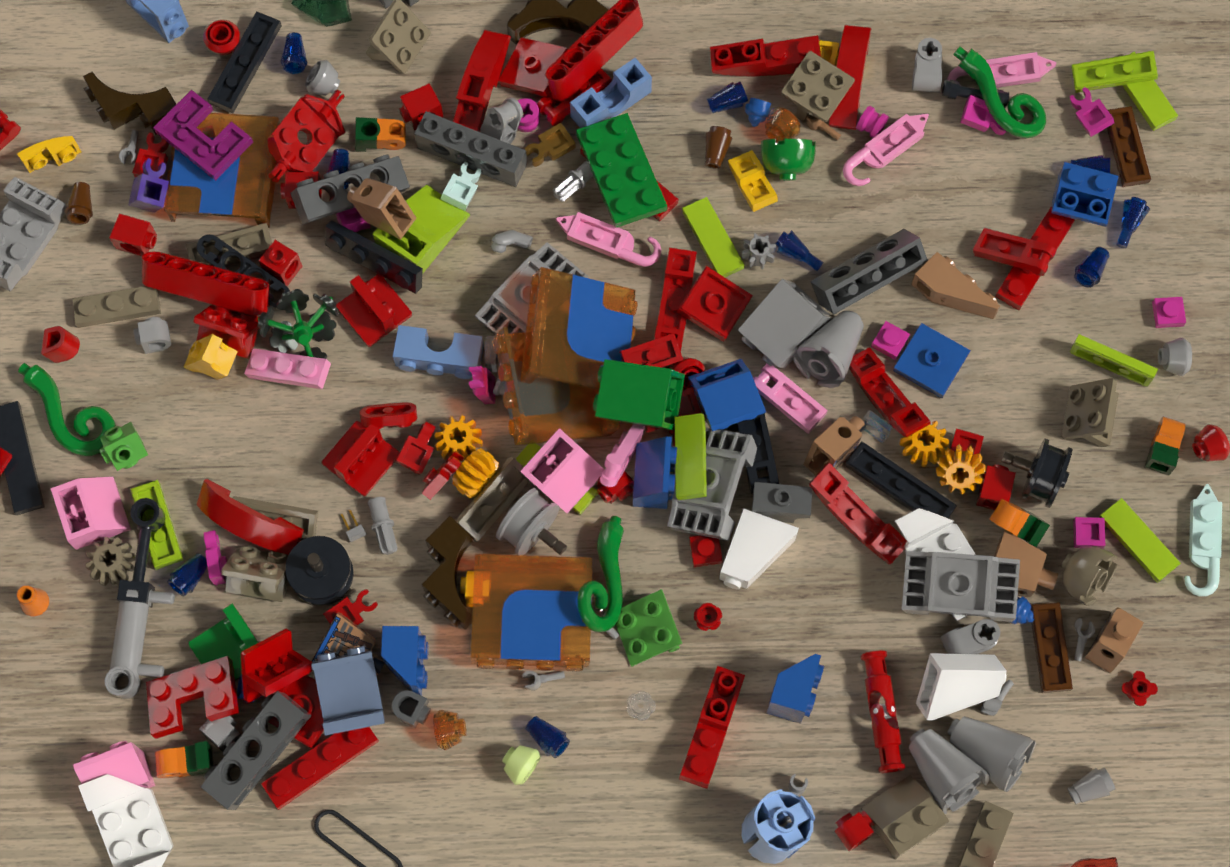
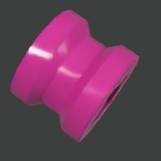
M524 98L518 100L523 112H528L523 114L517 130L525 133L531 132L538 127L540 122L538 105L531 99Z
M869 105L860 117L856 129L861 132L866 131L871 138H874L882 132L889 116L884 113H877L875 108Z

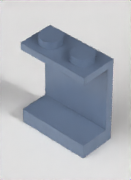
M360 646L347 649V655L335 657V652L317 655L318 661H313L311 665L315 674L325 735L384 724L385 718L372 650L365 651V647Z

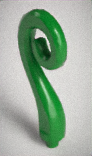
M959 46L953 54L961 61L958 66L976 81L990 114L999 126L1008 133L1025 139L1033 138L1042 133L1046 125V113L1041 103L1029 94L1019 93L1010 98L1007 112L999 97L989 64L975 50L970 49L967 52ZM1021 105L1027 107L1032 114V122L1029 124L1019 122L1024 117V112L1020 108Z
M23 363L19 367L18 372L24 376L23 382L42 398L50 430L58 443L66 450L77 455L94 456L100 454L99 449L103 448L100 437L104 436L107 430L116 427L111 414L105 409L96 406H89L80 410L73 422L76 433L83 437L88 436L90 431L86 423L92 418H96L101 422L102 432L99 437L92 441L77 439L68 431L64 423L60 394L53 378L40 366L34 365L30 367Z
M611 516L610 521L602 524L597 540V552L606 580L607 591L600 582L588 581L581 586L578 593L577 606L581 619L586 627L594 632L610 630L619 620L622 611L623 590L618 553L624 528L620 525L622 520L618 516ZM592 594L595 597V608L598 610H603L606 608L604 614L601 617L598 616L592 608Z

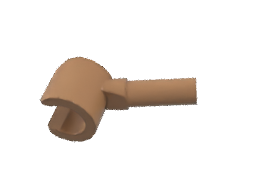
M806 117L807 125L811 130L821 129L837 141L841 137V134L817 117H815L816 120Z

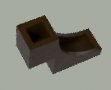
M528 0L525 8L519 14L515 13L509 19L507 32L511 36L510 40L515 44L519 42L521 37L525 38L533 33L548 29H564L583 35L608 9L597 0H571L567 8L557 0Z
M93 71L83 76L87 84L83 88L91 103L97 101L100 107L96 111L104 123L109 121L114 130L139 117L144 127L148 128L150 126L154 134L157 135L153 127L176 105L166 87L149 93L129 94L108 87L96 77Z
M449 516L425 540L429 548L427 551L428 555L438 564L441 561L443 563L422 583L425 592L423 597L434 608L439 605L445 610L444 617L453 626L457 627L460 624L466 630L474 621L472 615L464 607L458 596L456 578L460 560L471 545L472 538L470 533Z

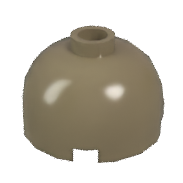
M1086 546L1079 549L1075 554L1069 553L1062 564V568L1065 569L1063 581L1067 592L1086 606L1095 603L1097 599L1093 595L1099 589L1104 592L1109 585L1117 568V564L1113 560L1118 559V556L1097 546Z

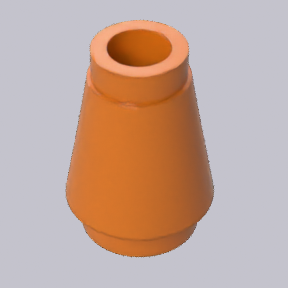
M22 586L17 592L20 607L26 615L39 616L47 610L49 596L44 590Z

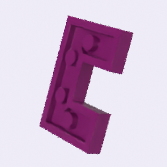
M190 90L153 128L159 136L216 181L253 143L252 137L232 121L213 140L207 137L196 127L213 111V108L193 90Z

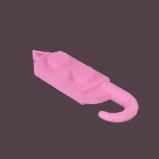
M1037 52L986 60L992 70L997 88L1039 82L1042 76L1056 67L1055 61L1038 56ZM958 66L949 73L947 80L956 81L958 77L969 74Z
M905 114L866 143L865 147L848 158L844 163L843 175L847 182L855 186L868 184L870 178H855L852 174L853 168L861 162L877 169L886 166L923 138V130L929 114L914 116Z
M580 212L577 215L556 218V222L567 234V240L615 259L620 258L635 265L646 267L656 263L661 256V246L652 237H648L647 240L653 245L654 252L650 256H643L633 252L634 239L626 230L615 228L611 224Z

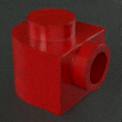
M61 326L44 330L41 351L43 356L55 363L68 361L77 355L80 347V341L77 336Z
M626 471L623 472L619 481L613 487L604 486L600 482L599 477L597 492L605 503L610 502L612 504L617 499L623 501L633 493L632 486L634 481Z
M864 810L854 816L849 812L836 822L838 828L834 831L850 852L873 836L874 831L871 827L874 826V823Z

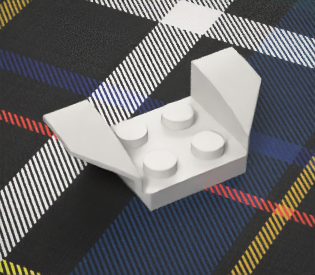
M919 508L895 520V523L907 540L904 546L905 552H943L976 555L958 525L954 524V521ZM952 614V615L954 616V618L956 619V621H958V620L962 619L963 617L967 616V615Z
M109 774L78 786L87 811L92 810L113 867L163 866L174 845L152 789L138 786Z

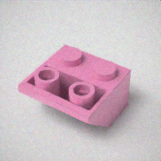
M559 428L520 472L568 514L598 481L602 471L605 469Z
M114 477L78 478L51 488L67 541L76 550L91 545L93 542L102 541L104 537L110 538L131 530Z
M122 741L115 743L109 747L110 751L98 754V752L87 754L80 758L81 762L73 765L81 784L109 774L141 787L151 788L155 786L145 753L132 742Z

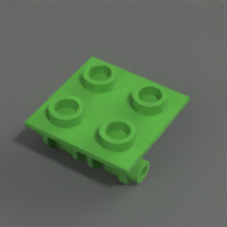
M662 589L622 607L616 626L631 667L663 652H674L680 649L679 645L682 644Z

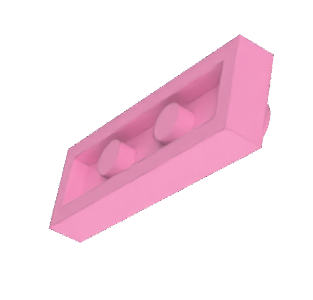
M253 348L244 374L250 379L323 389L331 363L323 358Z

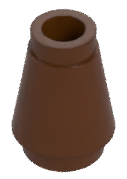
M711 126L709 132L706 133L705 165L707 167L721 168V164L733 139L731 137V130L721 126Z
M85 182L74 183L65 208L67 219L73 224H86L93 216L90 185Z

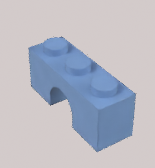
M636 58L632 59L614 72L613 80L604 90L596 93L591 87L570 102L571 118L579 128H583L618 116L651 93V75Z
M398 326L393 359L395 366L401 370L413 372L416 369L427 370L432 375L449 373L461 379H470L472 373L469 371V367L481 366L484 349L482 336L454 333L451 346L445 351L436 352L428 348L429 337L427 329Z

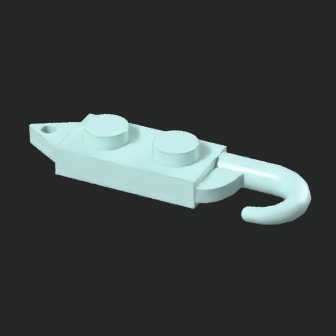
M1206 484L1198 497L1190 502L1189 558L1195 566L1208 570L1207 585L1203 588L1194 586L1188 575L1184 577L1187 589L1193 595L1199 597L1213 594L1218 588L1220 578L1222 502H1218L1209 484Z

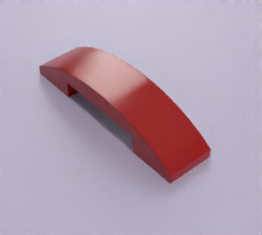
M844 26L836 67L853 77L855 81L831 115L829 120L830 127L856 130L871 27Z
M669 247L654 339L675 333L681 351L687 318L677 313L692 289L697 251Z
M870 347L853 356L849 367L851 373L873 406L897 432L904 437H908L931 424V421L915 402L911 404L885 372V365Z
M827 463L809 483L810 487L826 508L850 533L883 561L892 564L905 549L904 546L907 540L890 523L885 524L847 486L849 482L830 463Z
M209 479L203 481L196 505L207 517L225 530L255 545L287 555L300 542L304 529L281 517L273 520L229 497L230 490Z

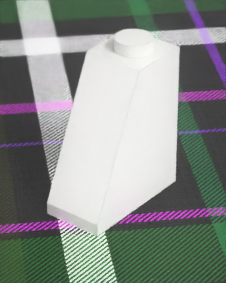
M743 509L719 579L724 581V585L732 589L739 590L740 587L747 589L795 541L799 528Z
M930 653L916 704L926 720H935L998 697L1002 685L1006 681V669L995 655Z

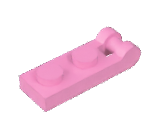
M766 363L761 369L762 373L758 377H753L759 394L809 434L825 417L828 410L777 368ZM770 380L776 382L772 389L766 385Z
M633 424L630 430L625 429L623 431L619 444H615L611 454H608L604 464L606 469L602 471L600 482L604 486L613 487L617 484L636 452L637 443L641 441L645 426Z

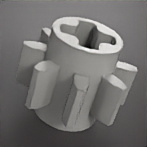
M754 233V238L751 241L744 240L743 247L747 250L742 251V258H748L750 268L754 265L760 266L763 270L764 264L767 261L770 263L774 262L775 256L772 253L776 251V244L769 243V235L762 237Z

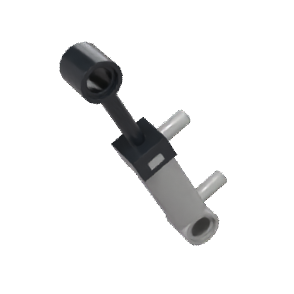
M149 498L137 500L132 505L130 511L133 522L138 525L137 529L140 530L132 581L120 580L117 601L120 602L110 670L105 677L106 689L121 699H130L139 692L141 687L139 675L163 676L164 667L162 665L141 664L149 607L152 608L153 603L173 604L175 600L174 593L155 591V587L152 584L144 582L151 532L159 530L165 522L163 509L154 500ZM148 509H153V517L149 521H142L143 513ZM122 676H128V686L123 690H118V679Z

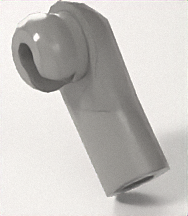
M508 230L494 235L491 248L497 253H503L506 251V245L513 244L529 250L533 237L515 230Z

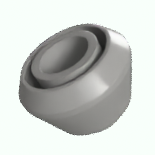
M328 60L318 61L306 79L305 86L308 92L324 96L329 92L333 94L340 83L338 72Z
M1178 338L1165 343L1163 348H1160L1158 351L1159 365H1163L1165 371L1178 376L1188 373L1192 364V347L1190 342L1185 338Z

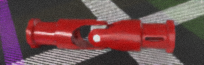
M870 651L863 653L861 660L865 661L867 674L865 679L866 693L872 718L875 748L879 749L881 762L879 773L903 771L906 768L905 764L901 762L899 750L901 737L896 719L895 700L891 676L887 675L885 663L887 651ZM881 696H883L885 704H879Z

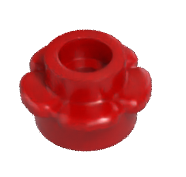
M703 603L695 610L694 620L697 622L696 625L699 629L703 631L708 629L716 630L721 625L722 611L719 607L712 603ZM710 615L711 619L707 620L705 616Z

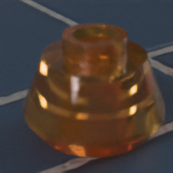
M783 107L771 109L765 123L766 135L769 139H776V142L784 139L795 138L800 134V123L792 112Z
M438 710L434 714V734L436 744L440 749L448 750L461 743L462 736H467L465 719H459L458 713Z

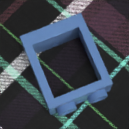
M126 0L127 4L168 43L182 36L189 27L179 0Z

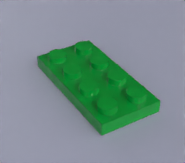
M628 113L576 130L577 138L615 228L667 211L666 201Z

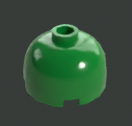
M776 139L761 141L762 162L769 172L780 175L779 180L794 181L796 180V175L806 173L814 163L816 141L812 142V140L784 139L778 141V143H776Z

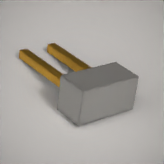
M349 510L355 522V528L350 530L343 514H341V517L348 529L346 534L350 542H353L365 536L366 533L362 525H358L352 511Z

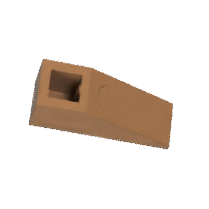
M938 252L915 273L911 283L913 287L932 303L990 319L996 317L1000 308L992 294L983 292L971 276L961 273L950 258L942 256Z

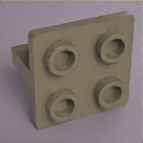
M393 0L369 38L371 45L366 54L372 60L389 61L400 73L405 74L431 32L401 0Z
M809 51L783 88L781 95L798 106L795 117L803 122L809 113L821 121L827 122L853 85L855 79L817 54Z
M1109 378L1070 387L1062 438L1066 440L1084 438L1100 447L1110 446L1119 393L1115 392L1117 385L1115 379Z
M253 546L237 547L222 568V575L227 576L225 592L283 602L286 594V561L288 556L276 551H260Z

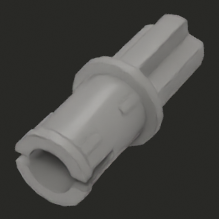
M587 161L575 171H569V176L553 189V195L560 202L565 201L579 188L583 189L585 183L593 177Z
M385 497L370 499L368 506L373 520L372 531L376 532L381 553L384 555L392 554L398 548L392 529L394 521L390 520Z

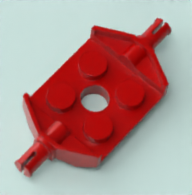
M335 90L328 100L309 94L300 97L268 137L269 152L276 160V166L268 174L269 178H273V182L277 183L285 172H313L314 168L339 136L346 133L339 113L336 110L338 104L345 98L344 94L340 95V90ZM299 131H303L306 134V145L299 141Z

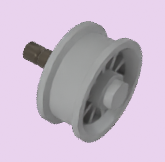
M537 488L529 490L511 507L497 530L496 538L500 541L507 540L512 544L518 556L526 554L539 540H542L561 555L566 550L567 545L559 541L557 537L548 531L560 507L556 503L549 504L540 497L541 491Z

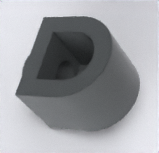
M409 690L398 693L392 702V709L396 717L401 722L415 729L418 723L424 724L431 708L427 707L429 703L427 698Z

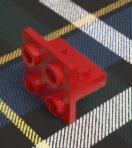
M359 275L349 281L353 292L336 305L338 311L368 347H371L412 317V311L384 277L376 275L367 282H364Z
M210 305L194 316L193 322L199 324L196 341L213 334L223 339L222 342L225 345L238 351L237 356L249 359L254 348L257 330L260 329L258 328L259 317L258 315H249L220 306Z
M355 421L321 463L326 469L365 497L394 464L399 451L383 440L380 430L370 424L367 428L361 422Z
M287 628L241 652L244 700L248 703L261 696L267 697L312 672V661L292 649V633Z

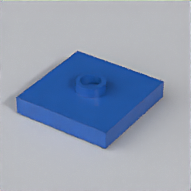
M921 323L893 371L942 399L971 350Z

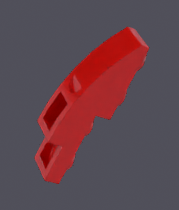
M484 30L465 69L456 96L459 102L453 122L481 132L480 128L485 118L493 87L497 88L511 39L510 35Z
M819 36L764 43L763 39L712 46L710 47L712 73L748 77L794 74L796 68L799 67L809 51L821 57Z
M717 666L679 780L708 789L743 685L744 674Z

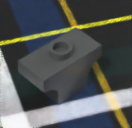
M755 482L752 512L784 523H794L796 519L810 518L813 490L811 487Z

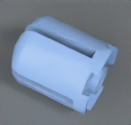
M783 789L773 791L761 799L746 815L742 824L741 837L744 844L759 838L748 850L754 858L763 863L777 864L783 862L786 858H790L810 840L815 815L811 805L803 796L799 797L792 792L782 791ZM791 819V823H788L785 827H780L781 824Z

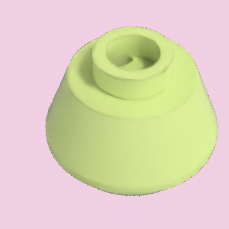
M519 745L516 749L511 747L502 762L506 764L504 771L513 784L522 785L527 781L541 758L539 751Z

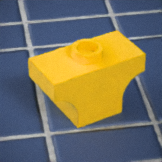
M212 334L193 343L183 367L192 372H200L219 380L228 376L238 351L228 347L222 342L223 339Z

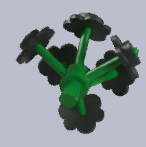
M300 289L281 295V300L277 302V308L285 310L286 313H294L296 323L292 327L288 321H282L281 323L273 321L274 307L270 306L267 313L262 312L258 318V328L261 329L260 335L266 337L267 332L272 326L271 333L273 335L269 338V344L273 348H278L279 352L286 353L288 350H295L298 347V343L304 346L305 351L300 352L299 355L327 359L325 352H321L319 347L310 348L309 342L313 335L314 339L318 342L323 339L330 341L335 337L333 329L336 328L337 324L334 320H331L329 312L338 316L339 313L334 308L337 304L333 301L332 297L325 294L320 297L314 293L313 299L321 306L315 313L310 315V320L305 322L302 321L299 311L307 307L306 302L309 301V296L303 294V291Z

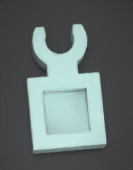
M467 162L462 164L459 176L453 173L441 196V200L463 211H466L477 190L478 185L475 183L478 182L481 174V169L479 168L475 174H469L466 171Z

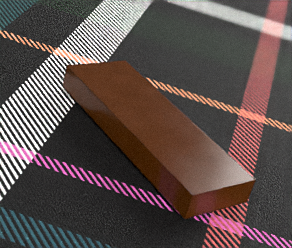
M1132 106L1109 109L1108 111L1114 119V124L1107 127L1122 187L1149 183L1151 176Z
M1060 602L1031 605V611L1034 614V621L1031 622L1041 692L1071 691L1073 685Z

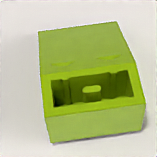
M426 184L406 200L416 216V220L400 240L379 228L373 233V238L376 244L423 268L424 273L470 217V214L441 200L442 195Z

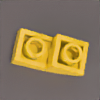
M63 136L34 144L20 151L17 155L28 172L31 173L34 170L43 168L52 159H54L58 166L75 159L77 154L82 151L73 136Z

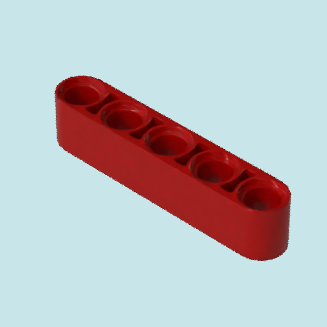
M619 0L546 70L545 76L554 99L566 100L573 96L641 30L643 19L637 0Z
M157 251L147 252L142 256V283L147 287L249 315H261L262 312L267 313L269 283L265 280Z

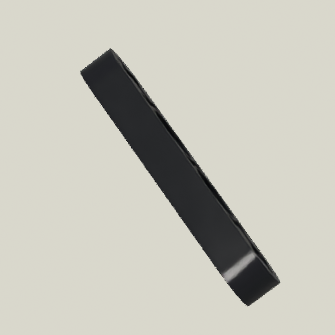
M207 234L198 240V253L213 266L227 270L225 267L226 260L231 256H236L240 259L241 266L237 271L233 272L248 276L258 272L263 275L264 280L268 283L270 280L274 282L270 287L275 291L279 292L281 289L285 290L284 293L290 291L285 284L217 236ZM215 241L214 246L221 253H223L224 248L228 249L222 255L219 263L215 262L219 257L213 252L204 254L206 249L203 245L206 242L211 244ZM269 293L268 304L278 309L277 302H273L274 296Z

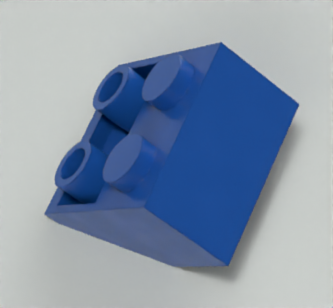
M1064 162L1057 178L1052 199V213L1106 227L1119 176Z
M742 359L688 377L690 387H693L701 413L705 416V421L712 431L726 429L732 424L743 420H752L756 416L766 413L752 374Z
M666 436L637 443L633 507L667 509L668 500H672L675 487V474H669L670 472L675 473L677 447L671 446L672 437Z
M382 626L381 656L387 668L409 691L422 696V689H427L428 674L425 671V665H423V660H428L429 644L426 642V635L421 634L419 626Z
M814 654L778 673L766 714L800 724L804 716H810L816 699V694L811 693L812 688L817 689L824 669V665L819 664L821 655Z

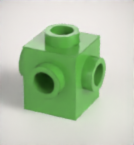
M132 422L121 427H113L107 430L104 436L100 437L103 448L99 449L107 464L113 463L117 471L122 468L133 467L140 459L148 455L145 445Z

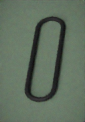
M325 810L316 817L314 828L318 836L358 867L366 866L320 831L319 821L324 815L332 814L393 859L398 867H403L398 857L339 812Z

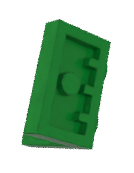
M232 603L223 609L227 616L225 619L189 641L188 644L201 664L229 656L233 660L236 681L242 675L241 652L259 642Z

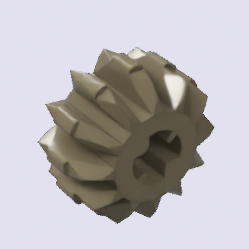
M104 537L103 545L101 546L99 543L93 542V546L96 549L95 552H86V556L91 561L87 562L85 567L91 571L90 577L93 580L99 579V583L102 586H106L109 581L113 586H118V578L121 577L123 580H128L129 577L126 572L134 571V565L131 562L135 561L136 555L130 552L132 549L130 544H123L119 537H116L113 542L108 537ZM114 557L116 561L112 560L113 564L108 566L106 562L110 563L109 559Z

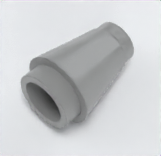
M1104 767L1099 770L1095 768L1067 789L1076 805L1080 802L1083 803L1109 796L1110 792L1116 788Z

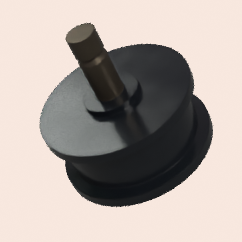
M1044 438L1032 461L1017 455L1014 456L1005 451L1001 462L1028 472L1022 498L1034 497L1044 501L1045 507L1050 508L1059 489L1064 488L1070 472H1067L1073 449L1068 447L1066 450L1054 447L1049 445L1048 439Z
M313 536L302 540L291 550L286 561V576L291 587L298 597L309 604H332L340 600L352 585L354 569L348 553L338 541L330 537Z

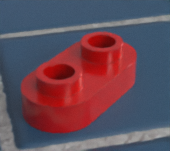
M409 402L370 405L360 410L361 424L367 428L370 424L377 429L386 426L404 428L411 426L418 418L416 405Z

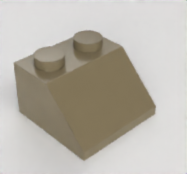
M911 775L861 808L873 821V828L895 860L949 822L932 795Z

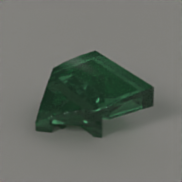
M293 0L291 3L292 6L326 27L352 21L348 0Z

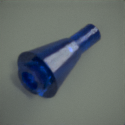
M1138 197L1124 200L1122 230L1116 244L1118 247L1127 248L1132 233L1136 231L1149 213L1150 208L1146 205L1147 202Z
M793 230L789 234L784 231L775 243L778 247L776 253L800 262L803 261L816 271L824 263L809 252L810 250Z

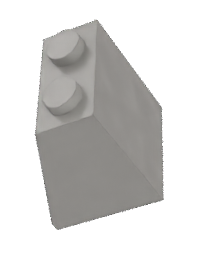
M781 279L738 331L744 335L741 340L753 350L757 347L764 354L762 359L768 365L786 368L794 360V355L799 345L832 320L833 317L794 282Z

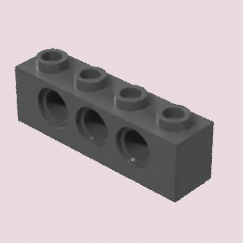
M427 111L414 133L417 149L460 166L467 162L468 169L477 171L479 168L481 169V174L517 187L527 166L526 150Z
M389 154L373 159L374 164L368 166L361 162L348 167L349 172L339 174L338 170L322 175L323 180L314 182L311 178L297 183L298 188L291 192V196L302 225L355 208L353 203L347 199L348 192L344 188L345 181L359 187L364 179H370V173H374L379 177L380 182L397 187L400 193L407 190L410 185L399 156L390 158ZM320 189L328 192L330 196L329 202L320 199L318 195Z
M902 229L810 282L819 305L832 314H836L921 266L928 259L920 237L906 229Z
M277 691L275 694L269 695L262 703L261 707L263 710L256 718L252 717L242 729L244 733L238 741H233L226 747L223 752L225 757L218 766L216 764L213 765L204 775L205 782L201 785V788L227 810H236L312 716L287 694ZM276 717L279 721V727L276 732L270 733L268 723L272 718ZM257 741L260 745V751L255 757H252L249 753V746L252 742ZM237 764L241 774L236 781H233L230 777V770Z

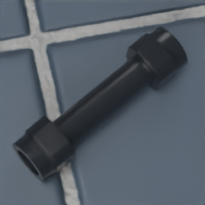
M955 80L944 81L942 96L955 100L957 96L968 98L972 95L984 100L980 89L960 86L959 81ZM997 89L1004 108H1006L1009 101V92Z

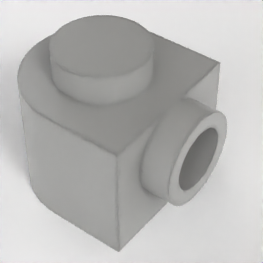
M151 317L144 322H138V328L134 329L135 341L137 345H142L145 354L163 351L171 346L167 321L161 320L159 317Z
M231 716L215 721L208 719L199 728L222 752L231 742H237L242 736L234 728L237 722Z

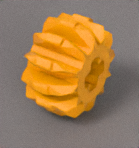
M461 415L459 422H455L454 417L450 416V424L447 425L441 422L439 424L441 431L435 432V439L438 440L435 447L437 451H442L441 456L444 460L448 459L456 450L464 457L463 461H465L469 454L471 455L473 451L477 450L476 448L483 446V441L479 438L482 435V430L475 428L476 422L473 419L466 423L465 416ZM460 436L463 442L457 443L455 437Z
M937 420L933 421L932 425H928L914 434L900 439L899 445L905 447L902 451L903 456L912 455L911 464L916 463L918 459L921 460L922 467H926L928 460L935 465L938 462V457L945 456L944 447L948 446L949 439L943 437L946 434L945 428L936 429L938 425ZM920 439H925V443L928 444V446H924L923 441H921Z
M960 444L956 446V452L947 448L945 456L938 458L937 463L939 466L936 467V475L941 477L939 482L941 486L949 485L948 490L950 493L956 488L959 489L962 495L965 493V488L974 492L977 486L976 483L982 484L984 481L983 473L986 471V465L981 463V454L973 455V448L971 446L966 451H962Z
M482 448L477 449L467 456L462 465L456 470L452 484L460 493L473 498L498 471L499 462L488 451L486 452Z

